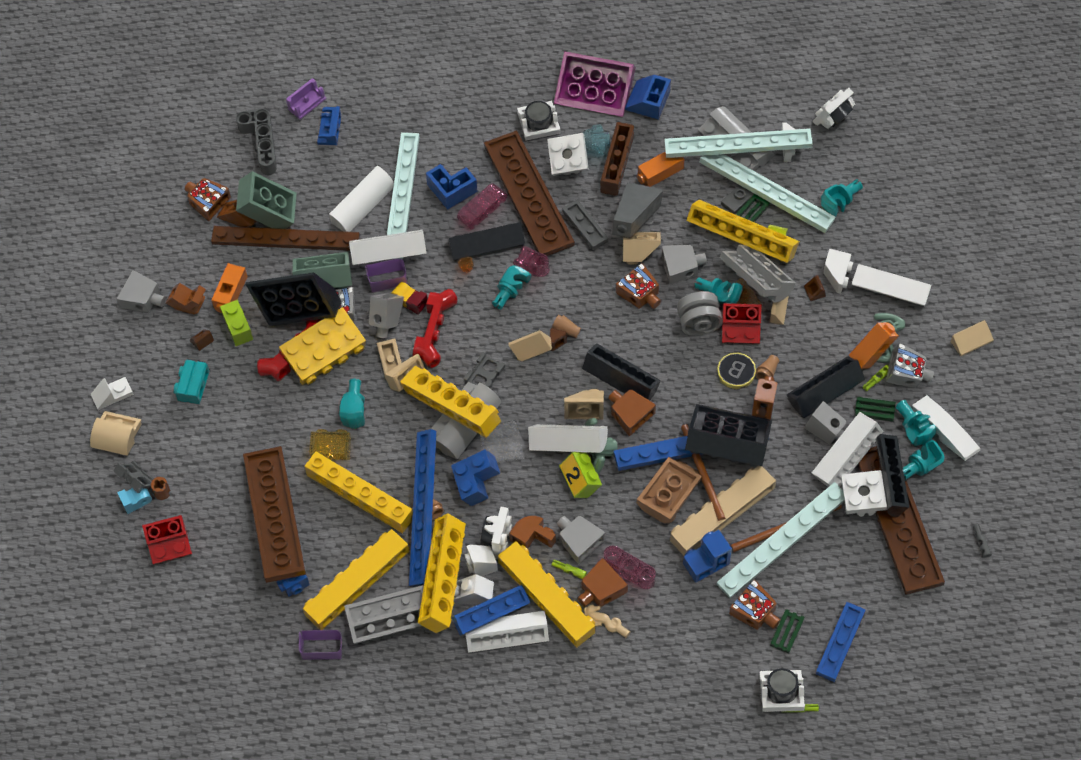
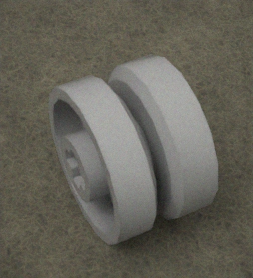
M706 291L691 293L680 299L677 303L682 331L687 335L708 334L714 332L723 324L719 302L714 293Z

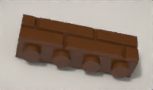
M616 123L600 181L601 193L614 196L619 194L634 139V125Z

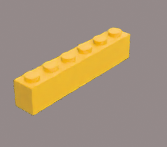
M392 529L388 533H383L373 546L370 545L365 549L361 557L354 559L344 572H339L335 576L333 582L322 587L315 598H311L305 603L303 607L305 616L319 630H323L345 610V605L352 604L409 553L408 544Z
M515 541L498 555V563L519 586H523L526 594L542 611H545V614L576 648L595 634L596 624L589 615L585 616L581 606L576 601L572 602L569 594L563 587H558L554 577L550 573L546 574L542 569L541 563L537 559L533 560L528 549L524 545L520 546Z

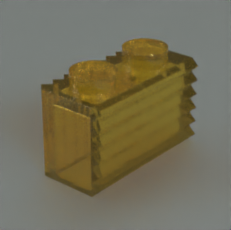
M318 429L316 432L311 431L310 457L315 452H318L330 460H350V432L343 429H338L336 432H328L325 429Z

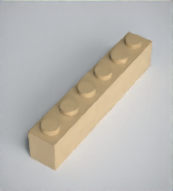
M762 466L752 467L741 480H735L728 490H723L717 495L726 519L718 521L712 502H707L702 506L701 511L697 514H691L684 524L673 528L670 542L684 556L689 550L698 549L701 547L702 538L706 533L717 530L721 531L774 490L776 480Z

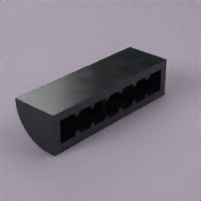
M521 222L447 238L453 260L525 244Z
M597 343L586 353L582 367L586 372L625 394L628 390H633L649 401L655 395L661 381Z
M847 356L788 393L787 397L798 414L806 418L814 413L823 401L828 404L864 381L865 377L858 360Z
M879 434L876 437V446L886 497L887 513L890 516L898 517L909 508L898 437Z

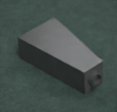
M627 182L613 220L612 235L631 238L661 206L663 189Z

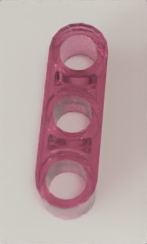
M491 183L458 212L457 218L470 229H474V226L479 225L488 217V214L494 212L501 202L504 203L506 201L507 194L494 183Z
M609 546L604 550L603 559L618 575L643 589H650L655 585L656 571L653 567L616 546ZM609 556H616L617 559H615V560H610V559H608V557H609ZM626 566H633L634 569H632V570H627L625 567H626ZM648 575L651 579L644 580L642 577Z

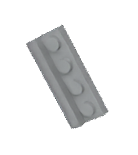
M724 106L712 111L709 114L711 117L698 129L704 136L752 133ZM772 151L724 155L755 171L759 166H764L775 154Z
M738 245L736 251L721 252L719 258L725 262L726 266L732 268L736 275L742 277L747 282V285L753 287L760 296L768 297L774 303L788 297L796 285L795 281L760 251L745 245Z
M467 382L462 389L467 391L473 398H480L488 406L493 405L497 409L501 404L497 394L480 382L478 385ZM444 414L441 415L431 428L436 431V448H439L443 454L455 459L460 457L477 435L475 431Z
M423 585L345 605L353 643L357 644L422 627V625L418 624Z

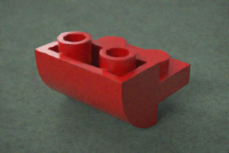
M723 303L722 343L760 344L761 304Z
M182 515L142 525L153 565L192 554Z

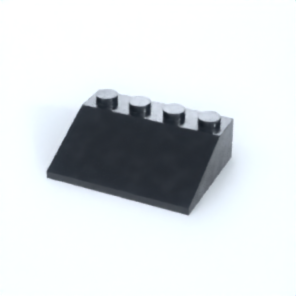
M314 272L250 281L245 284L269 326L336 317L342 302L335 288Z
M696 404L688 430L685 450L694 454H706L713 458H725L731 462H743L750 466H763L772 420Z

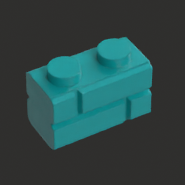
M185 360L184 366H180V379L174 385V394H176L178 401L200 404L210 372L207 363Z

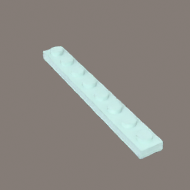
M811 129L668 138L664 139L666 158L812 148Z
M401 132L387 235L407 232L420 138L419 133Z
M724 154L703 155L700 158L699 162L824 233L827 232L835 220V216Z
M835 482L723 576L717 582V586L729 598H732L844 502L843 490Z

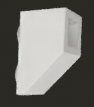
M829 249L823 273L835 291L841 294L842 288H846L849 277H846L847 272L851 273L852 270L851 254Z
M466 546L467 554L464 555L469 574L473 573V575L477 574L482 577L498 571L497 562L490 546Z
M477 574L458 580L454 603L478 605L491 599L494 582Z

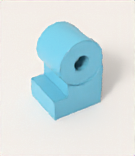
M133 488L128 491L124 489L117 492L127 514L152 501L147 488L142 489L140 493H137Z

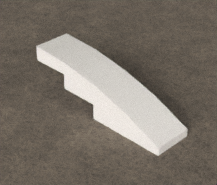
M925 396L912 405L914 412L921 411L923 414L930 415L928 420L932 425L936 426V434L939 435V440L966 461L980 451V447L969 434L930 397Z

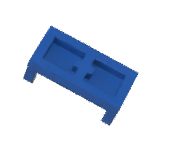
M340 106L324 107L322 112L330 113L321 114L317 144L337 146L341 123Z

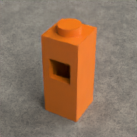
M663 152L638 166L637 179L641 184L651 187L684 169L685 159L683 157L666 158V153Z
M227 264L212 297V304L216 311L222 313L220 306L238 300L248 277L245 267Z
M877 323L849 356L858 360L861 369L871 368L899 335L890 323Z

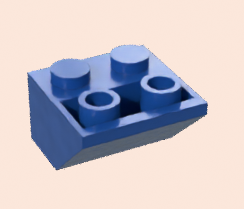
M651 75L637 80L625 110L659 120L670 94L671 79Z

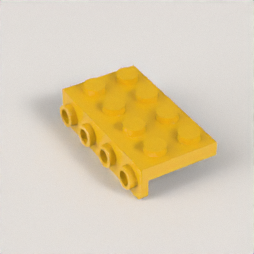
M342 307L338 310L336 317L321 320L279 346V350L299 377L300 383L302 385L305 383L309 385L317 379L316 376L321 373L324 375L329 373L335 364L339 363L341 365L345 363L351 354L357 355L365 349L366 340Z

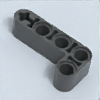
M255 109L239 112L236 116L239 131L243 134H256L261 172L265 175L274 174L277 170L269 111L266 109Z

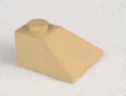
M636 232L631 238L623 237V262L631 265L642 262L661 244L660 232Z
M598 389L584 390L564 398L565 419H603L604 391H599Z

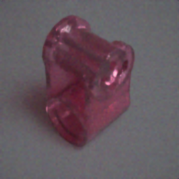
M526 246L521 248L520 255L513 261L515 266H519L538 277H545L550 272L548 257Z

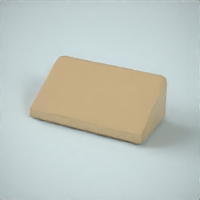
M788 297L780 302H773L770 317L771 323L784 325Z
M985 320L954 334L951 339V343L960 356L994 341Z
M539 330L510 342L509 347L519 361H524L552 349L551 337Z

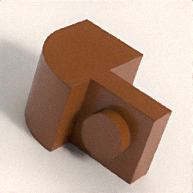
M179 283L173 287L166 304L182 312L193 315L198 314L205 300L203 294L206 289L199 285L194 290H191Z
M527 516L515 524L509 533V539L512 543L517 541L520 546L524 545L527 549L534 539L552 548L556 543V534L552 529L543 527V518Z

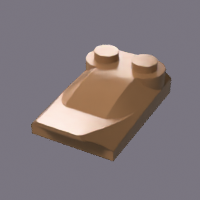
M668 457L637 498L636 503L641 510L660 522L670 523L675 520L676 514L695 489L702 476L699 475L697 470L680 460L675 461Z

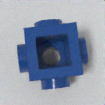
M306 575L276 581L281 592L285 591L288 597L299 594L303 591V588L310 585Z

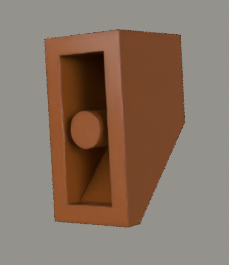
M237 200L225 203L217 218L239 227H248L256 223V220L236 211Z

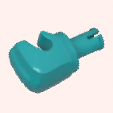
M855 179L847 186L836 184L827 188L820 198L823 209L835 217L838 214V206L844 212L846 205L853 201L852 195L863 189L862 183Z
M513 265L508 267L499 280L497 287L500 292L492 302V305L494 307L499 305L498 309L502 310L509 297L516 298L518 295L517 290L523 288V283L515 281V279L529 283L532 275L519 266Z
M699 277L696 281L702 285L695 283V289L714 293L720 304H737L743 286L739 283L722 282L719 278H715L710 282Z
M355 378L349 380V391L342 396L339 406V417L342 424L352 429L365 425V397L360 394L361 380Z
M902 400L896 405V409L905 419L902 425L913 446L924 445L936 435V426L932 425L928 420L930 415L923 414L921 411L914 412L906 400Z
M934 440L928 441L921 447V451L916 450L908 457L909 464L903 467L905 481L915 473L923 476L944 462L945 456Z

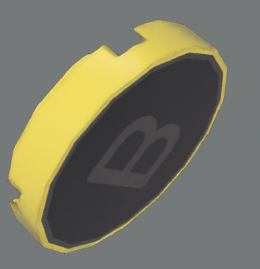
M730 353L721 359L717 372L720 381L724 385L733 389H741V387H747L752 383L755 378L756 368L752 359L747 355Z

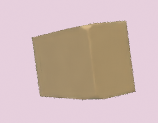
M396 339L377 343L384 374L401 364Z
M419 354L414 355L384 375L392 390L400 392L404 389L400 381L414 366L421 369L425 368Z

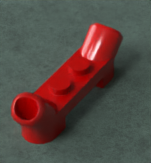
M447 289L441 293L430 292L427 299V313H431L425 336L416 337L413 356L419 354L421 360L424 361L428 368L436 367L441 361V356L433 345L434 341L437 342L439 339L440 331L438 327L443 325L444 315L442 313L457 305L458 299L452 289Z
M323 319L306 321V328L303 331ZM281 351L275 357L260 358L257 361V370L260 376H272L277 381H280L291 371L289 362H287Z

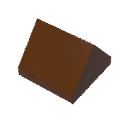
M818 275L814 276L804 285L810 301L826 297Z
M550 329L551 351H555L567 343V333L563 330Z
M206 329L190 338V342L199 351L214 341L210 330Z

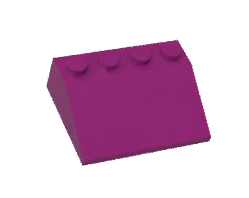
M564 51L554 104L623 117L636 67L630 63Z

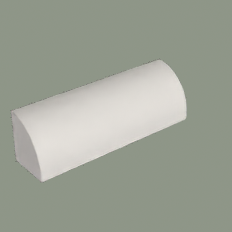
M376 166L329 214L331 223L343 232H350L394 188V182L382 168Z
M423 230L349 241L353 265L426 254Z
M858 264L852 281L853 286L921 306L926 305L931 289L930 284Z
M859 412L812 471V474L827 487L834 482L840 487L842 484L841 474H850L875 443L876 437L883 433L882 428L876 421Z
M536 424L528 427L529 450L600 453L605 448L608 429L607 426Z
M545 611L499 617L467 632L468 653L549 641Z

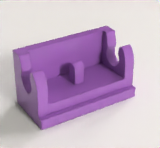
M312 78L290 95L286 102L288 110L301 120L326 100L323 88H318L316 81Z

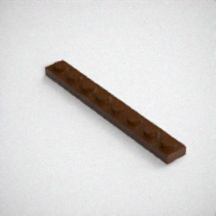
M214 226L211 242L212 245L350 251L349 241L359 240L360 233Z

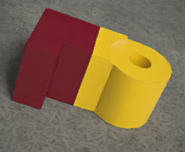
M400 282L391 292V294L404 296L403 306L418 315L426 306L427 294L423 291H416L404 282Z

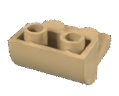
M104 411L101 418H96L94 422L90 446L96 449L128 455L134 445V437L141 427V419Z

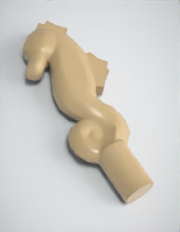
M589 605L584 609L585 616L589 615L594 620L596 627L604 624L610 632H618L625 638L629 636L630 631L622 626L619 618L615 617L610 620L607 614L596 612L601 609L600 606Z

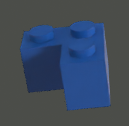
M440 164L426 172L428 187L447 210L478 192L477 180L467 168L451 176Z
M484 449L451 465L461 500L473 506L488 499L483 481L500 474L496 458L493 454Z
M720 530L710 531L703 536L700 548L696 550L691 549L685 554L683 565L696 583L730 564L732 548Z

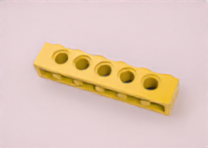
M698 200L691 205L686 220L786 263L794 258L800 242L702 200Z
M414 366L400 381L407 394L485 438L501 422L498 415L499 412L493 405L488 406L484 404L480 398H473L467 391H461L454 384L444 382L438 375H431L425 368L421 369Z
M315 452L306 463L305 470L308 477L402 534L412 522L413 510L320 453Z
M449 513L435 519L418 618V624L435 633L449 628L451 624L462 544L465 536L466 523Z

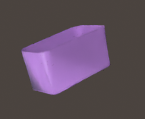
M402 259L367 265L366 271L368 270L367 276L372 292L395 288L400 282L407 284L406 269ZM399 270L404 271V276L379 282H370L369 279L370 276Z
M338 630L301 631V633L299 631V651L302 659H341V633ZM304 640H341V647L338 652L303 653Z

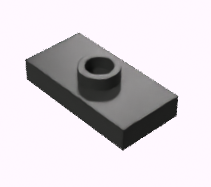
M738 185L721 201V205L731 213L736 214L754 193Z

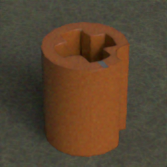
M163 477L154 478L151 482V488L155 497L159 500L167 499L170 496L169 491L171 490L166 479Z

